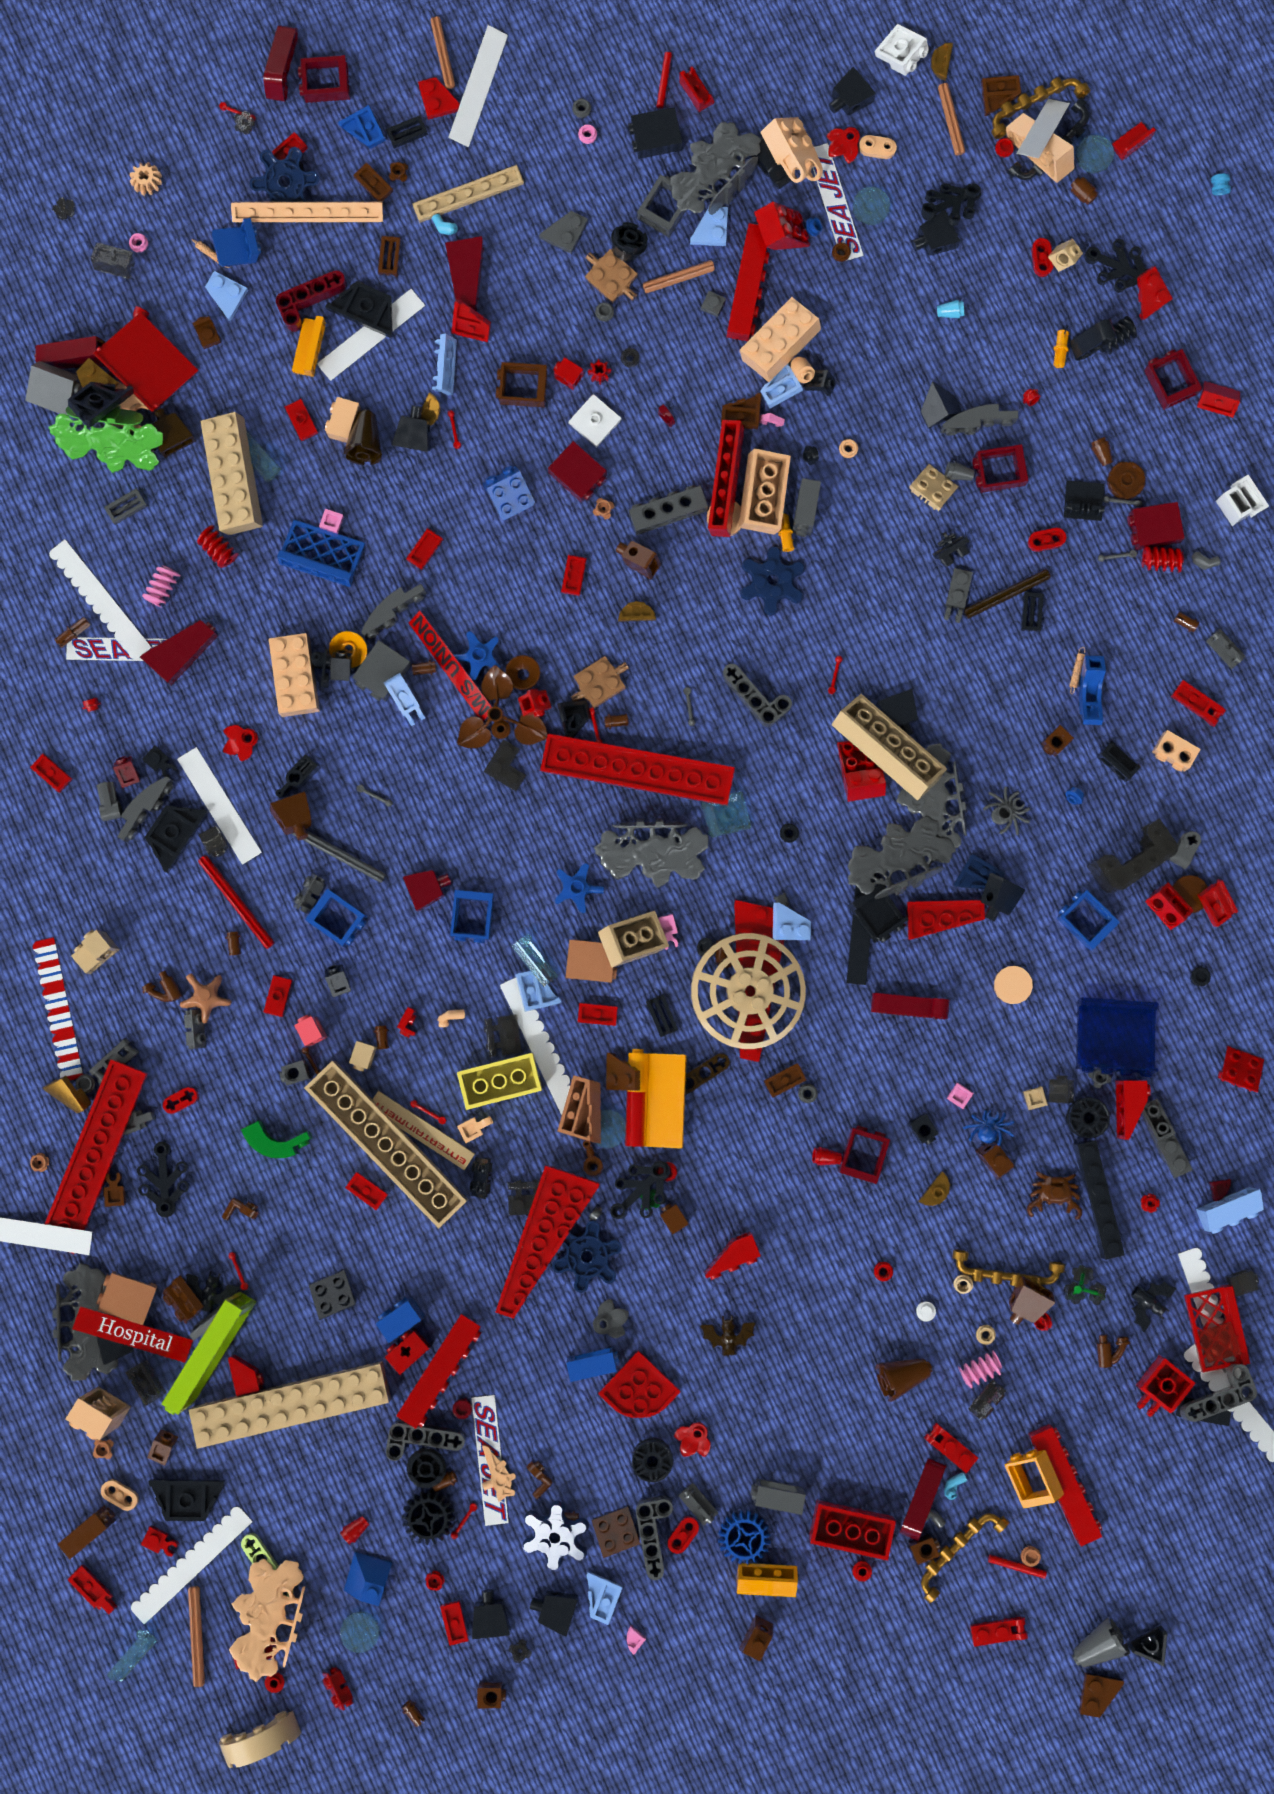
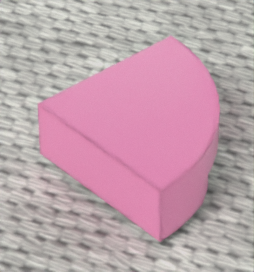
M772 413L759 415V423L767 425V422L775 424L776 427L784 426L785 419Z
M630 1625L627 1631V1644L632 1654H635L646 1640V1637Z

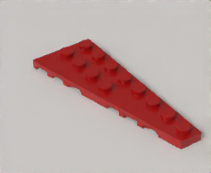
M735 900V935L755 933L773 939V908ZM742 939L735 941L736 953L741 951H758L760 940ZM776 940L784 945V940ZM768 943L765 954L771 956L780 964L782 951ZM746 956L738 958L743 969L754 967L756 957ZM763 960L761 971L766 973L768 977L778 972L771 963ZM751 985L745 989L747 996L751 997L755 993V989ZM770 1003L769 1006L765 1009V1011H766L768 1017H769V1012H770L771 1003ZM757 1013L748 1014L744 1025L755 1026L763 1023ZM763 1029L755 1032L742 1031L739 1042H763L766 1030ZM739 1048L740 1058L759 1062L762 1048Z
M545 1165L495 1313L514 1319L531 1290L599 1188V1182Z

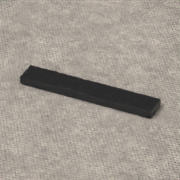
M855 886L854 900L864 894L860 892L857 886ZM852 914L846 983L866 985L870 937L854 914Z

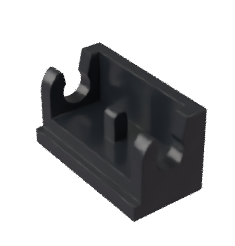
M1113 741L1097 756L1124 782L1129 781L1141 768L1139 764H1136L1119 749Z

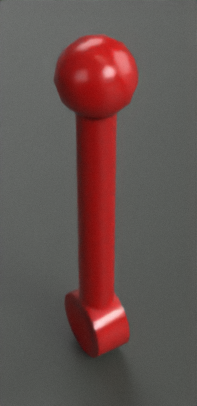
M225 102L219 104L222 111L228 110L248 118L250 122L255 121V115L253 114L248 115L228 107Z
M450 410L447 415L451 420L455 441L453 446L455 449H460L461 443L458 441L454 421L455 412Z
M840 655L835 658L836 666L831 687L828 689L829 694H834L836 691L834 688L839 665L843 660Z
M589 708L596 736L595 742L603 743L599 736L594 708Z
M416 1100L410 1102L411 1107H416L437 1119L440 1124L446 1123L445 1117H439L419 1105Z
M230 1252L229 1258L232 1259L241 1281L240 1287L242 1290H247L249 1285L244 1281L236 1261V1253Z
M476 1503L470 1504L469 1511L457 1529L451 1533L452 1539L458 1538L459 1531L471 1513L477 1510Z

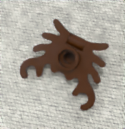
M1037 1171L1036 1175L1044 1179V1181L1032 1183V1186H1040V1188L1034 1190L1030 1196L1034 1197L1039 1194V1197L1027 1206L1028 1215L1034 1217L1032 1213L1033 1207H1037L1042 1212L1043 1201H1046L1048 1205L1055 1203L1060 1206L1067 1202L1066 1213L1076 1209L1077 1215L1075 1219H1080L1082 1209L1072 1200V1196L1077 1200H1080V1196L1071 1190V1188L1078 1189L1079 1186L1068 1182L1074 1179L1076 1174L1065 1177H1051Z

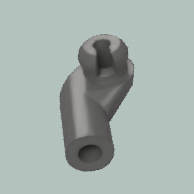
M931 1508L926 1521L930 1518L940 1529L946 1524V1521L935 1509Z

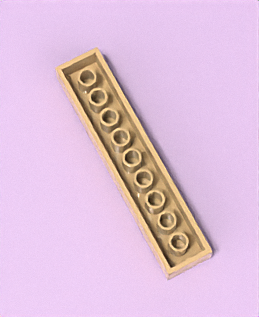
M331 1061L304 1087L438 1229L468 1201L467 1197L336 1061Z
M380 1361L245 1395L196 1405L189 1409V1415L198 1449L386 1404L391 1401V1395L384 1363Z

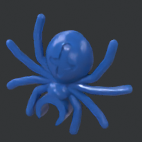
M984 1110L983 1121L972 1114V1118L980 1124L963 1126V1129L977 1127L971 1133L969 1141H972L973 1136L978 1132L979 1139L985 1143H993L997 1139L998 1133L999 1141L997 1145L1000 1146L1002 1142L1001 1131L1014 1137L1012 1132L1003 1128L1014 1124V1120L1003 1123L1006 1113H1003L1000 1119L998 1111L997 1115L992 1117L991 1110L988 1112Z

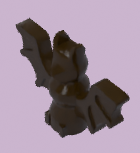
M733 1315L728 1320H725L724 1316H722V1336L716 1333L712 1324L701 1325L700 1327L704 1333L703 1338L708 1339L712 1343V1348L722 1346V1355L729 1356L737 1355V1345L746 1346L748 1338L754 1336L753 1329L756 1323H743L739 1335L734 1333Z

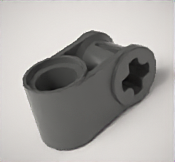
M1194 831L1183 834L1172 850L1168 860L1187 869L1201 843L1200 835ZM1192 837L1194 843L1188 844L1189 840L1187 838Z

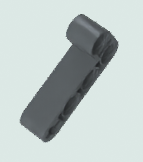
M728 664L723 670L724 681L763 726H773L790 711L792 706L790 697L780 695L769 703L737 665ZM728 671H735V678L732 675L728 677ZM741 684H746L749 690L743 693L738 687ZM757 698L761 701V705L754 707L751 704V700ZM785 701L787 702L788 707L786 709H780L778 706V702ZM765 713H771L774 719L772 721H766L764 720L763 715Z
M1242 1364L1229 1365L1226 1374L1231 1386L1183 1404L1180 1408L1181 1417L1187 1421L1197 1422L1254 1400L1257 1396V1389L1248 1368ZM1236 1368L1241 1370L1239 1378H1236L1234 1374ZM1244 1387H1247L1249 1390V1394L1246 1397L1242 1395ZM1227 1393L1231 1397L1228 1404L1224 1402V1396ZM1209 1400L1213 1404L1210 1411L1206 1409V1402ZM1190 1409L1200 1410L1193 1412L1192 1416L1188 1415Z
M398 1420L390 1427L386 1455L392 1461L399 1460L405 1452L406 1443L458 1451L463 1448L466 1442V1435L458 1429L423 1424L422 1428L418 1426L415 1429L403 1420ZM394 1427H402L404 1434L397 1435L394 1432ZM416 1429L421 1430L423 1437L416 1438L413 1431ZM433 1433H440L443 1438L442 1441H435L432 1437ZM447 1434H449V1437H448L449 1440H448L447 1443H445L446 1438H447ZM455 1436L459 1437L460 1441L458 1444H455V1440H452ZM398 1446L401 1453L398 1455L393 1454L391 1447Z
M668 1496L642 1499L636 1505V1516L646 1572L652 1580H659L664 1574V1563L656 1519L668 1517L672 1513L673 1503ZM662 1502L669 1504V1508L665 1511L658 1507ZM641 1506H648L650 1512L642 1514L639 1509ZM647 1525L652 1526L654 1529L650 1534H646L643 1531V1528ZM654 1545L657 1547V1551L649 1553L646 1550L647 1547ZM652 1560H656L657 1573H654V1570H652Z

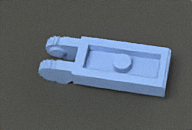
M400 673L383 682L411 726L415 725L409 712L416 710L418 717L421 720L425 719L417 700Z

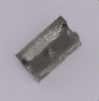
M96 242L91 255L94 270L130 279L132 275L130 268L135 265L133 252Z

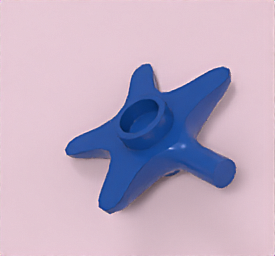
M469 631L466 634L469 641L468 652L453 654L458 662L466 661L471 664L470 678L472 680L477 678L484 666L491 668L498 666L501 668L492 656L493 649L499 640L498 637H493L488 643L482 644Z
M584 863L572 877L568 876L561 869L557 870V875L563 883V890L556 897V904H560L570 898L575 902L579 912L585 913V896L589 893L604 894V886H594L587 883L586 875L589 869L587 863Z

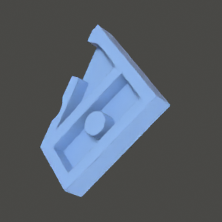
M721 207L713 215H710L707 209L690 239V245L726 246L728 207Z
M216 271L213 272L205 286L227 319L231 321L248 289Z
M788 364L760 390L769 408L803 391L801 384Z
M773 903V939L810 940L811 921L781 903Z
M536 970L515 975L525 1012L561 1003L559 997L557 998L551 991L548 984L541 979Z
M588 1571L590 1617L609 1625L623 1586Z

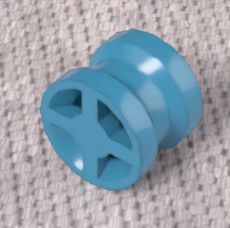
M1217 174L1211 178L1213 195L1221 196L1231 192L1229 174Z

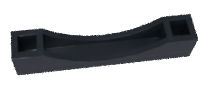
M1087 1140L1075 1143L1073 1147L1092 1208L1100 1256L1105 1260L1124 1256L1097 1141Z

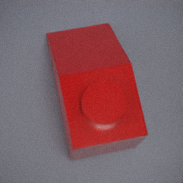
M235 1354L228 1357L236 1396L257 1392L263 1388L264 1377L262 1373H259L258 1368Z

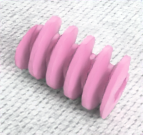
M162 565L163 567L156 568L160 573L153 574L156 581H149L152 586L146 587V591L149 594L142 595L145 600L162 608L159 605L160 603L166 604L163 596H170L166 590H173L170 583H177L173 577H180L179 573Z
M994 1350L992 1351V1357L987 1353L985 1354V1361L978 1357V1364L971 1360V1367L967 1363L963 1365L964 1370L958 1366L963 1380L971 1389L973 1388V1381L977 1385H980V1378L987 1382V1375L993 1379L994 1372H996L1000 1376L1002 1368Z

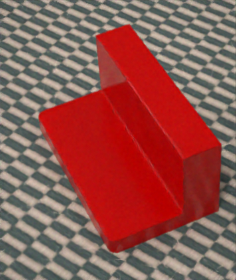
M1141 121L1112 143L1111 148L1123 161L1151 140L1156 129L1153 127L1148 130Z
M1204 381L1203 391L1198 400L1197 407L1233 418L1240 403V391Z

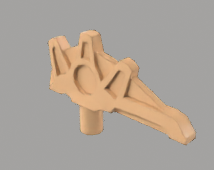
M482 1445L491 1473V1480L482 1483L484 1491L494 1488L498 1502L506 1496H514L515 1490L511 1489V1481L516 1478V1475L508 1473L505 1468L506 1462L504 1460L500 1461L488 1446Z

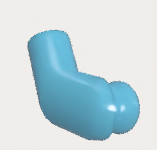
M435 214L432 217L439 233L445 235L457 233L458 226L455 223L444 222L440 214Z

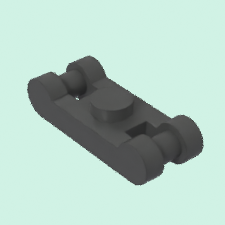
M127 1038L122 1040L89 1070L92 1076L95 1075L99 1079V1084H101L104 1077L101 1069L103 1067L107 1069L110 1059L127 1064L139 1054V1051L136 1048L133 1049L130 1045L131 1042ZM123 1049L127 1052L125 1057L119 1053Z

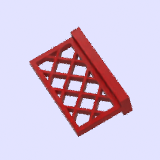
M1226 1284L1217 1288L1185 1294L1184 1298L1201 1372L1227 1368L1231 1364H1251L1233 1286ZM1219 1292L1220 1301L1216 1306L1208 1300L1212 1293ZM1199 1297L1203 1300L1198 1310L1192 1307L1190 1298ZM1206 1303L1215 1308L1210 1317L1201 1313ZM1218 1310L1225 1317L1221 1325L1213 1321ZM1199 1314L1207 1319L1202 1329L1197 1327L1195 1322ZM1211 1322L1219 1327L1214 1337L1205 1332ZM1222 1330L1229 1334L1226 1344L1217 1340ZM1203 1334L1212 1339L1207 1348L1200 1344ZM1215 1341L1224 1346L1218 1356L1210 1352ZM1227 1349L1233 1352L1234 1361L1226 1362L1221 1359ZM1209 1353L1217 1359L1212 1366L1206 1367L1204 1359Z

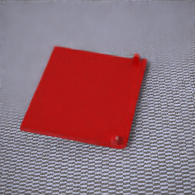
M141 312L93 352L126 387H133L134 395L151 412L155 411L199 371Z

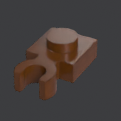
M121 1172L116 1174L117 1178L115 1181L111 1179V1173H108L106 1176L109 1187H104L105 1207L126 1205L125 1186H119V1182L122 1180Z

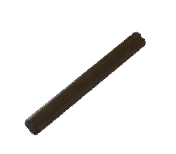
M1045 569L965 608L964 614L969 619L1049 580L1051 578L1050 573Z

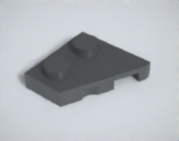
M570 211L541 232L539 239L572 254L588 223V219Z

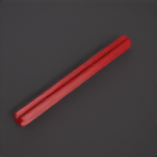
M202 856L198 860L199 864L266 949L271 948L275 942L208 856Z

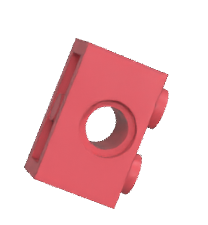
M305 1015L297 1020L299 1023L294 1025L304 1046H312L328 1038L318 1017Z

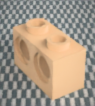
M1166 730L1162 733L1152 753L1155 754L1158 760L1162 762L1167 761L1172 764L1174 769L1182 772V770L1190 769L1201 749ZM1164 743L1170 745V752H1166L1163 749ZM1180 753L1186 754V762L1180 759Z

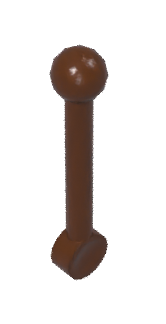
M303 1047L302 1053L306 1055L316 1075H318L320 1072L309 1054V1049Z

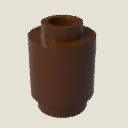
M1078 177L1071 184V192L1083 204H1091L1099 194L1096 192L1097 189L1085 177L1081 179Z

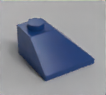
M355 1551L344 1591L359 1601L379 1606L393 1562Z

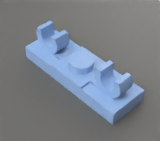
M440 334V339L435 341L436 344L440 345V349L435 350V353L438 354V376L433 377V380L437 382V386L432 387V389L446 395H453L457 339L447 334Z

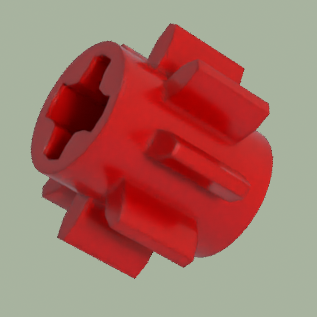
M598 359L595 364L590 363L592 370H588V375H593L591 382L596 380L601 385L602 381H609L607 374L611 373V369H606L608 366L607 361L602 363Z

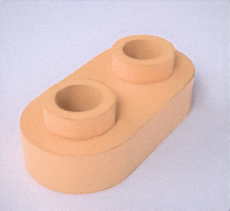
M872 135L862 137L859 143L861 154L881 159L892 158L897 148L894 140ZM870 142L872 145L867 146L866 143ZM889 145L890 149H886L884 146Z
M108 1480L101 1487L102 1497L122 1510H132L139 1502L138 1494L117 1480ZM110 1486L115 1488L114 1493L110 1491ZM130 1496L132 1498V1502H128L126 1500V1497Z

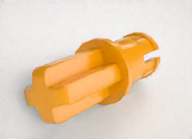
M1065 330L1057 331L1053 365L1058 369L1065 366L1066 352L1069 351L1067 347L1069 331L1067 330L1065 334Z
M783 513L781 530L778 532V535L781 536L782 551L790 552L795 549L792 539L793 530L790 528L788 514Z

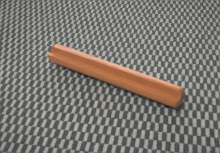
M436 16L432 17L430 21L445 88L452 89L455 87L441 20L440 17Z
M943 83L939 85L938 91L954 153L956 156L965 153V147L948 83Z
M712 260L644 282L643 289L645 293H650L713 272L715 267Z

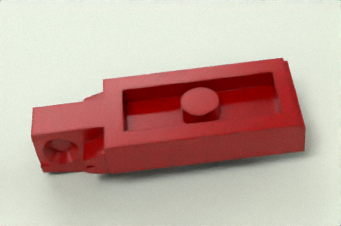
M84 1564L67 1579L94 1608L96 1607L99 1610L103 1608L108 1614L116 1609L117 1605L112 1601L111 1598L113 1596L110 1591Z

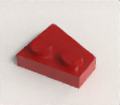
M1152 266L1137 277L1139 288L1138 301L1141 302V314H1139L1141 320H1145L1173 298L1156 266Z

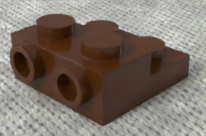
M181 1275L174 1279L172 1284L163 1291L164 1301L168 1306L172 1305L177 1319L185 1324L198 1316L204 1307Z

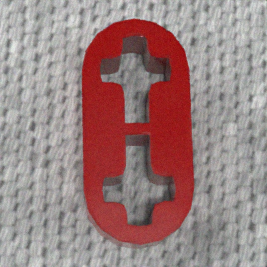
M193 1087L184 1088L167 1097L163 1101V1109L170 1114L177 1113L196 1103L199 1099V1093ZM187 1091L194 1093L192 1101L190 1099L183 1101L182 1098L187 1096ZM170 1100L172 1102L179 1100L180 1103L175 1105V1110L168 1108Z

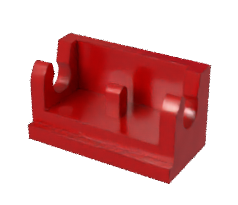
M693 66L690 67L688 73H685L684 70L680 72L679 83L698 112L715 103L713 96L708 92Z

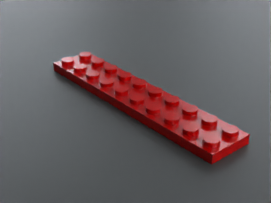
M548 734L540 771L728 806L735 767Z
M110 1059L45 1225L86 1230L148 1073Z

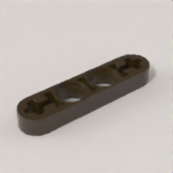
M717 1054L687 1073L686 1078H692L694 1086L690 1089L685 1088V1096L726 1070L730 1064L728 1056ZM718 1057L721 1059L725 1058V1066L723 1068L722 1066L716 1067L715 1069L718 1071L714 1073L708 1063L712 1061L714 1065L718 1062ZM702 1067L710 1069V1076L708 1078L700 1076L699 1071Z

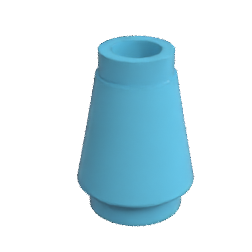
M954 300L938 305V317L960 319L961 316H964L963 301Z

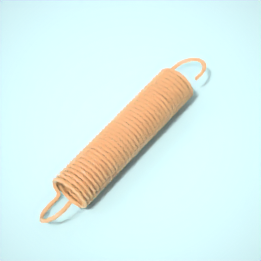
M202 241L194 242L197 249L218 263L216 251Z
M1079 652L1075 660L1069 685L1071 690L1072 687L1074 688V691L1075 688H1078L1085 654Z

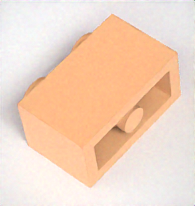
M337 397L336 402H333L331 405V418L327 420L325 425V431L329 438L347 443L356 416L361 411L359 403Z

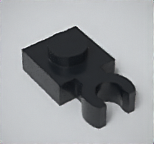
M155 745L142 758L155 772L158 773L162 770L164 777L171 778L167 774V770L170 768L176 772L178 771L174 765L167 764L170 758Z

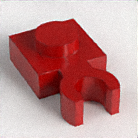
M151 1525L141 1545L156 1553L163 1549L167 1556L172 1557L174 1552L169 1549V1546L177 1547L179 1542L167 1540L168 1533Z

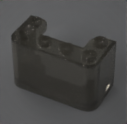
M1160 818L1141 828L1143 837L1139 843L1144 850L1121 865L1119 860L1113 855H1105L1087 865L1091 874L1106 893H1115L1126 889L1177 853V842Z

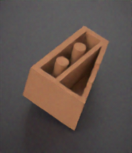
M573 1075L557 1132L601 1144V1086L599 1082Z

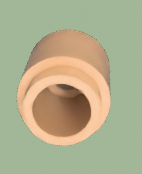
M796 357L792 360L791 370L798 381L801 383L810 382L815 375V370L807 359Z

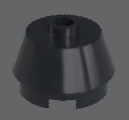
M624 222L622 226L616 227L612 231V252L618 259L630 262L646 250L647 234H643L638 230V225Z
M423 1448L410 1456L407 1463V1474L416 1486L421 1488L434 1487L445 1476L446 1464L444 1458L436 1450Z

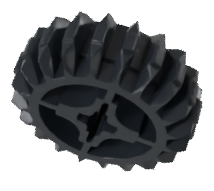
M428 1490L427 1496L424 1491L420 1492V1497L414 1494V1501L409 1499L407 1501L409 1506H404L403 1508L407 1513L403 1514L402 1518L407 1521L403 1522L402 1525L404 1527L409 1526L406 1533L413 1532L412 1540L416 1536L419 1537L418 1543L425 1539V1544L428 1545L430 1539H432L433 1544H436L437 1537L443 1541V1534L448 1536L450 1534L449 1529H452L454 1526L449 1521H454L455 1516L449 1514H452L455 1510L454 1508H447L451 1505V1501L444 1503L445 1495L441 1499L438 1498L439 1491L435 1493V1496H432V1490ZM428 1502L438 1505L441 1508V1511L440 1509H432ZM422 1503V1514L413 1518L414 1509ZM426 1513H428L429 1516H433L431 1519V1523L428 1518H425ZM444 1516L443 1526L435 1531V1521ZM416 1524L424 1525L429 1532L422 1531Z

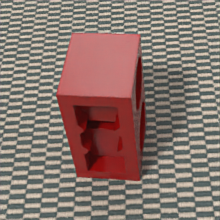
M1169 882L1155 890L1145 901L1170 930L1184 922L1194 911Z

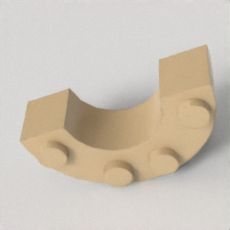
M282 1711L275 1715V1718L265 1726L264 1724L257 1726L251 1733L246 1734V1732L233 1736L230 1733L221 1737L219 1745L227 1766L232 1768V1764H235L237 1768L259 1761L281 1750V1745L286 1741L288 1744L292 1743L300 1736L301 1730L294 1712L287 1713Z

